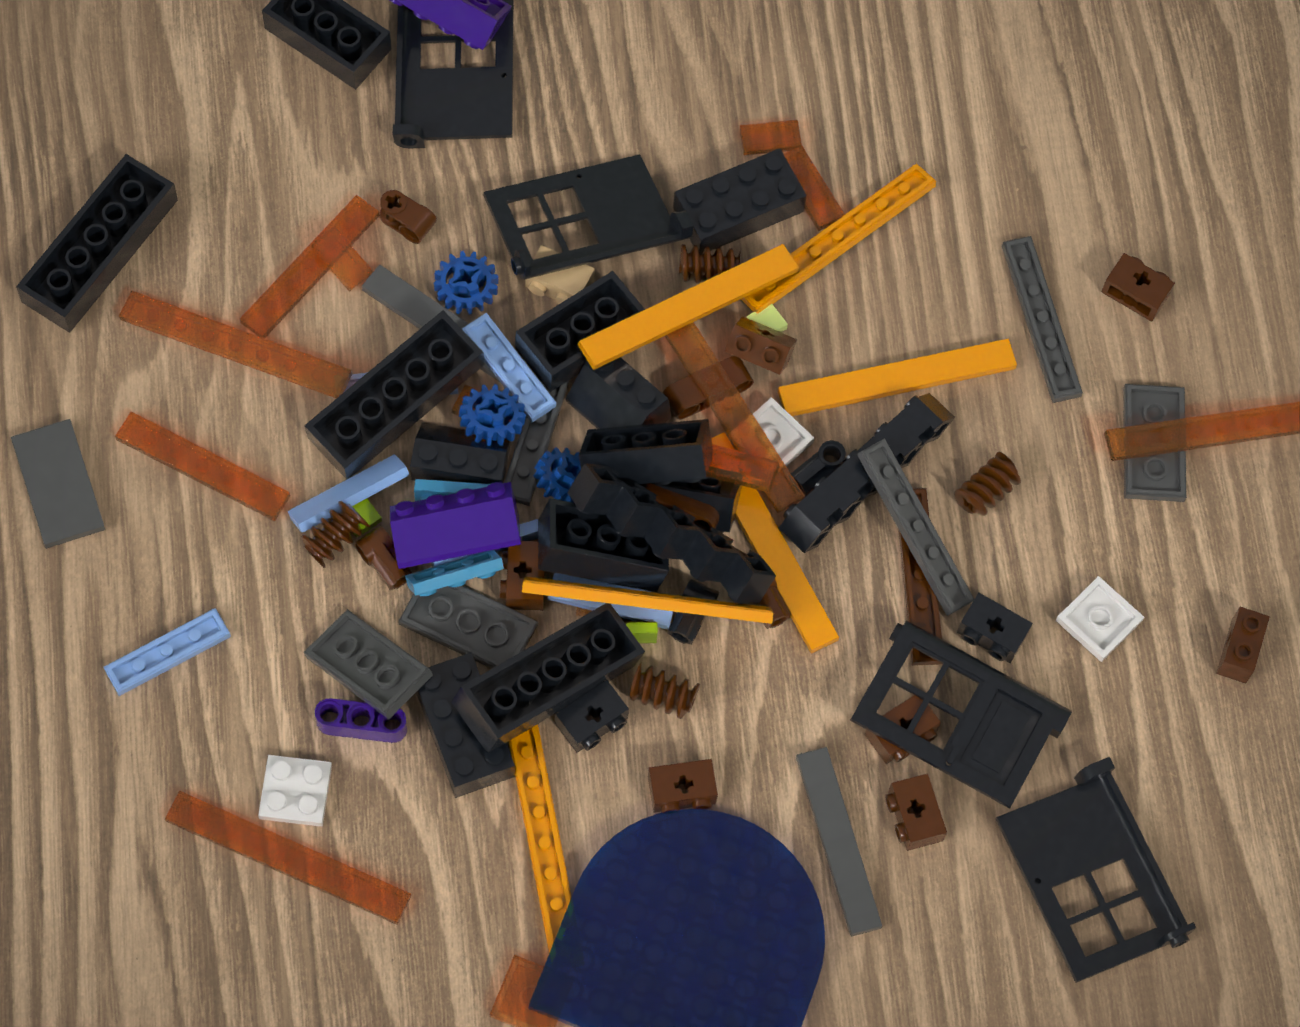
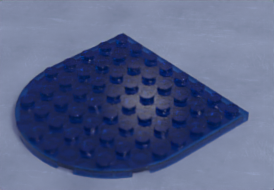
M705 809L673 810L644 818L614 835L600 848L586 866L575 887L528 1009L573 1027H802L819 979L825 951L824 919L815 888L805 869L784 844L764 829L745 819L724 812Z

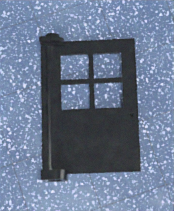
M502 0L511 5L512 8L492 41H496L495 67L461 68V50L464 39L457 35L422 36V19L415 16L413 10L408 7L398 5L395 124H393L392 130L394 143L397 146L413 149L425 148V140L513 138L514 0ZM455 43V68L421 69V44Z
M640 154L483 193L511 256L512 270L522 280L689 239L692 237L694 225L686 210L674 211L669 215ZM573 188L583 212L554 219L544 195ZM537 197L548 221L518 228L508 203ZM587 219L598 244L569 251L558 226ZM551 228L562 253L533 260L522 235Z
M907 620L904 625L897 623L889 638L894 643L850 721L1010 809L1049 734L1058 738L1072 711ZM912 648L943 664L927 693L896 677ZM948 667L979 683L963 713L933 697ZM892 684L923 700L907 729L876 713ZM929 703L959 719L944 749L913 733Z
M1110 757L1092 763L1080 770L1074 777L1077 783L1076 786L996 817L998 826L1075 983L1170 944L1172 948L1181 946L1190 940L1188 935L1196 929L1194 922L1187 924L1111 774L1115 766ZM1123 860L1138 890L1106 903L1091 872ZM1084 875L1099 906L1067 919L1052 888ZM1142 897L1157 928L1124 940L1110 909ZM1103 913L1118 944L1085 957L1070 925Z

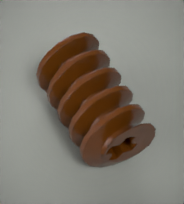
M682 244L679 274L682 273L684 282H688L692 274H694L696 283L701 282L703 275H706L708 280L740 265L741 250L738 256L735 257L733 249L729 248L726 256H723L721 247H717L714 255H711L709 246H705L702 254H699L697 245H693L690 253H688L686 245Z
M997 452L995 457L988 460L987 465L980 467L978 473L971 476L970 481H965L961 488L955 490L954 496L957 503L968 513L973 514L977 512L981 516H986L988 511L984 505L994 508L996 503L993 497L1002 501L1004 499L1002 490L1006 493H1011L1013 490L1011 483L1019 485L1021 479L1011 459L1002 452Z
M342 501L338 502L341 509L340 513L332 509L329 510L332 518L331 521L324 518L320 519L323 527L322 530L314 526L311 527L313 538L304 534L301 536L306 550L323 568H326L323 557L330 561L335 559L332 549L341 553L344 551L341 543L342 540L349 544L353 543L351 532L359 536L362 534L359 526L360 523L370 527L366 520L350 504L348 505Z
M641 662L630 687V700L635 701L641 694L642 705H647L653 699V708L658 710L665 703L666 714H670L677 708V718L682 719L687 712L690 713L700 684L697 683L690 690L689 679H685L679 686L677 685V675L673 674L666 681L665 670H661L657 676H653V666L650 665L645 672H642Z

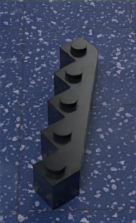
M930 393L919 397L915 395L906 403L904 410L889 423H883L876 430L874 436L859 450L854 449L845 458L844 463L830 476L821 478L814 486V490L798 504H792L784 512L783 517L785 520L778 528L803 553L817 548L835 525L848 520L865 498L878 493L857 453L885 438L900 467L904 468L911 463L925 444L941 436L955 416Z
M584 463L567 492L580 512L588 515L592 513L606 515L613 524L614 530L621 536L644 537L657 557L661 559L682 560L690 570L691 576L698 581L720 582L728 592L729 598L735 603L757 605L760 603L776 575L759 554L752 550H749L748 554L735 548L731 545L734 541L733 539L713 527L709 532L693 523L696 517L673 505L672 509L667 508L655 500L657 497L655 493L638 483H635L633 487L617 478L619 472L609 466Z

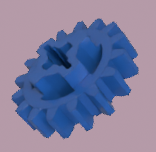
M464 251L460 252V258L450 254L449 263L441 261L440 270L434 273L435 280H437L434 282V291H438V301L445 300L446 309L455 306L456 314H460L462 309H467L468 314L472 315L473 308L475 307L481 312L484 311L483 303L491 305L493 303L492 295L498 294V286L496 284H499L498 275L494 274V264L487 266L486 256L480 260L476 259V252L474 251L470 257H466ZM453 273V278L449 279V283L446 284L448 277ZM486 281V285L483 291L480 293L479 288L484 286V282Z
M484 384L481 386V392L471 389L470 397H463L459 410V417H461L460 427H466L465 434L467 436L475 434V442L477 443L485 439L487 446H491L492 441L497 440V443L502 446L504 438L512 442L514 441L515 433L521 434L526 418L524 403H518V394L509 396V388L507 387L503 391H498V385L494 384L492 390H488Z
M557 447L552 452L547 450L534 467L536 472L533 477L539 479L536 485L537 488H544L546 490L543 495L545 498L552 496L557 500L575 503L567 492L581 470L579 452L571 455L569 449L565 448L561 453Z

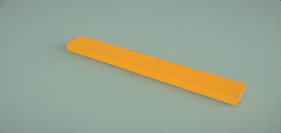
M916 163L793 251L790 255L799 267L796 273L741 300L753 312L760 313L935 188L936 180Z
M781 244L580 340L578 346L592 369L595 370L796 273L799 267L785 245Z
M1008 338L778 387V394L782 408L791 416H797L1016 369L1017 363Z
M723 432L712 437L714 453L710 468L744 475L736 519L755 553L759 554L775 573L777 590L810 653L812 654L839 641L835 628L726 433Z
M528 576L524 577L522 586L523 593L772 624L773 610L771 607L738 604Z
M537 724L508 742L515 765L516 784L552 972L582 967L585 963Z

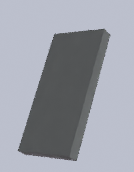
M1125 384L1123 387L1124 498L1185 502L1187 498L1185 387Z
M70 419L11 437L46 549L106 530Z
M462 585L459 587L446 586L437 589L436 593L429 596H415L413 594L399 619V625L462 655L472 652L475 661L492 669L526 649L538 626V621Z
M348 609L303 652L308 660L387 719H390L433 676L428 667Z

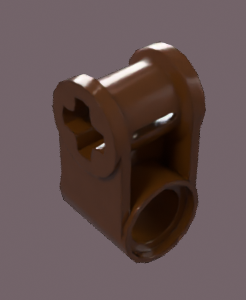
M387 191L380 199L381 221L412 243L420 244L437 222V217L430 209L418 204L400 191Z

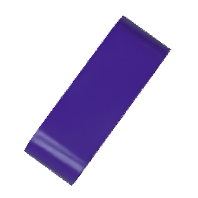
M332 698L320 701L315 708L317 727L326 735L396 743L401 741L407 733L406 715L401 709L390 719H387L365 702ZM327 712H334L338 715L332 722H326L322 719V716ZM358 716L369 718V722L363 726L353 723L354 719ZM394 719L401 723L398 728L393 730L387 729L384 726L387 721Z

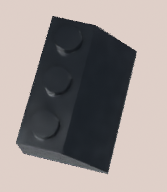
M621 357L595 370L592 369L588 361L584 363L566 397V402L597 429L666 423L672 418L668 398Z
M421 423L415 438L410 463L411 480L423 479L481 484L504 483L511 441L504 438L502 446L497 443V440L492 441L491 446H487L485 439L477 443L475 442V434L467 436L465 434L466 429Z
M709 468L707 479H702L699 482L672 481L670 484L657 486L711 505L719 514L716 530L721 533H730L736 517L744 475ZM697 520L700 525L709 526L706 521Z

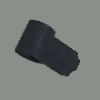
M830 440L824 442L818 452L788 475V480L794 490L799 495L801 494L806 497L814 490V486L821 478L830 476L844 463L845 448L838 441ZM824 456H834L838 461L828 462L824 459Z
M690 579L682 596L717 600L719 591ZM677 612L668 630V634L683 644L692 645L706 616Z

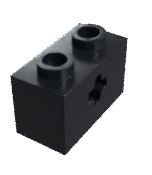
M978 593L963 617L957 633L961 635L965 642L974 646L978 644L988 650V653L993 658L999 661L1006 660L1011 663L1033 623L983 594ZM992 627L997 629L994 634L990 632Z
M605 680L556 713L555 724L576 753L584 748L588 751L600 743V737L609 731L615 733L627 724L629 708L609 681ZM591 715L593 718L600 716L599 722H596L594 719L588 721V716Z

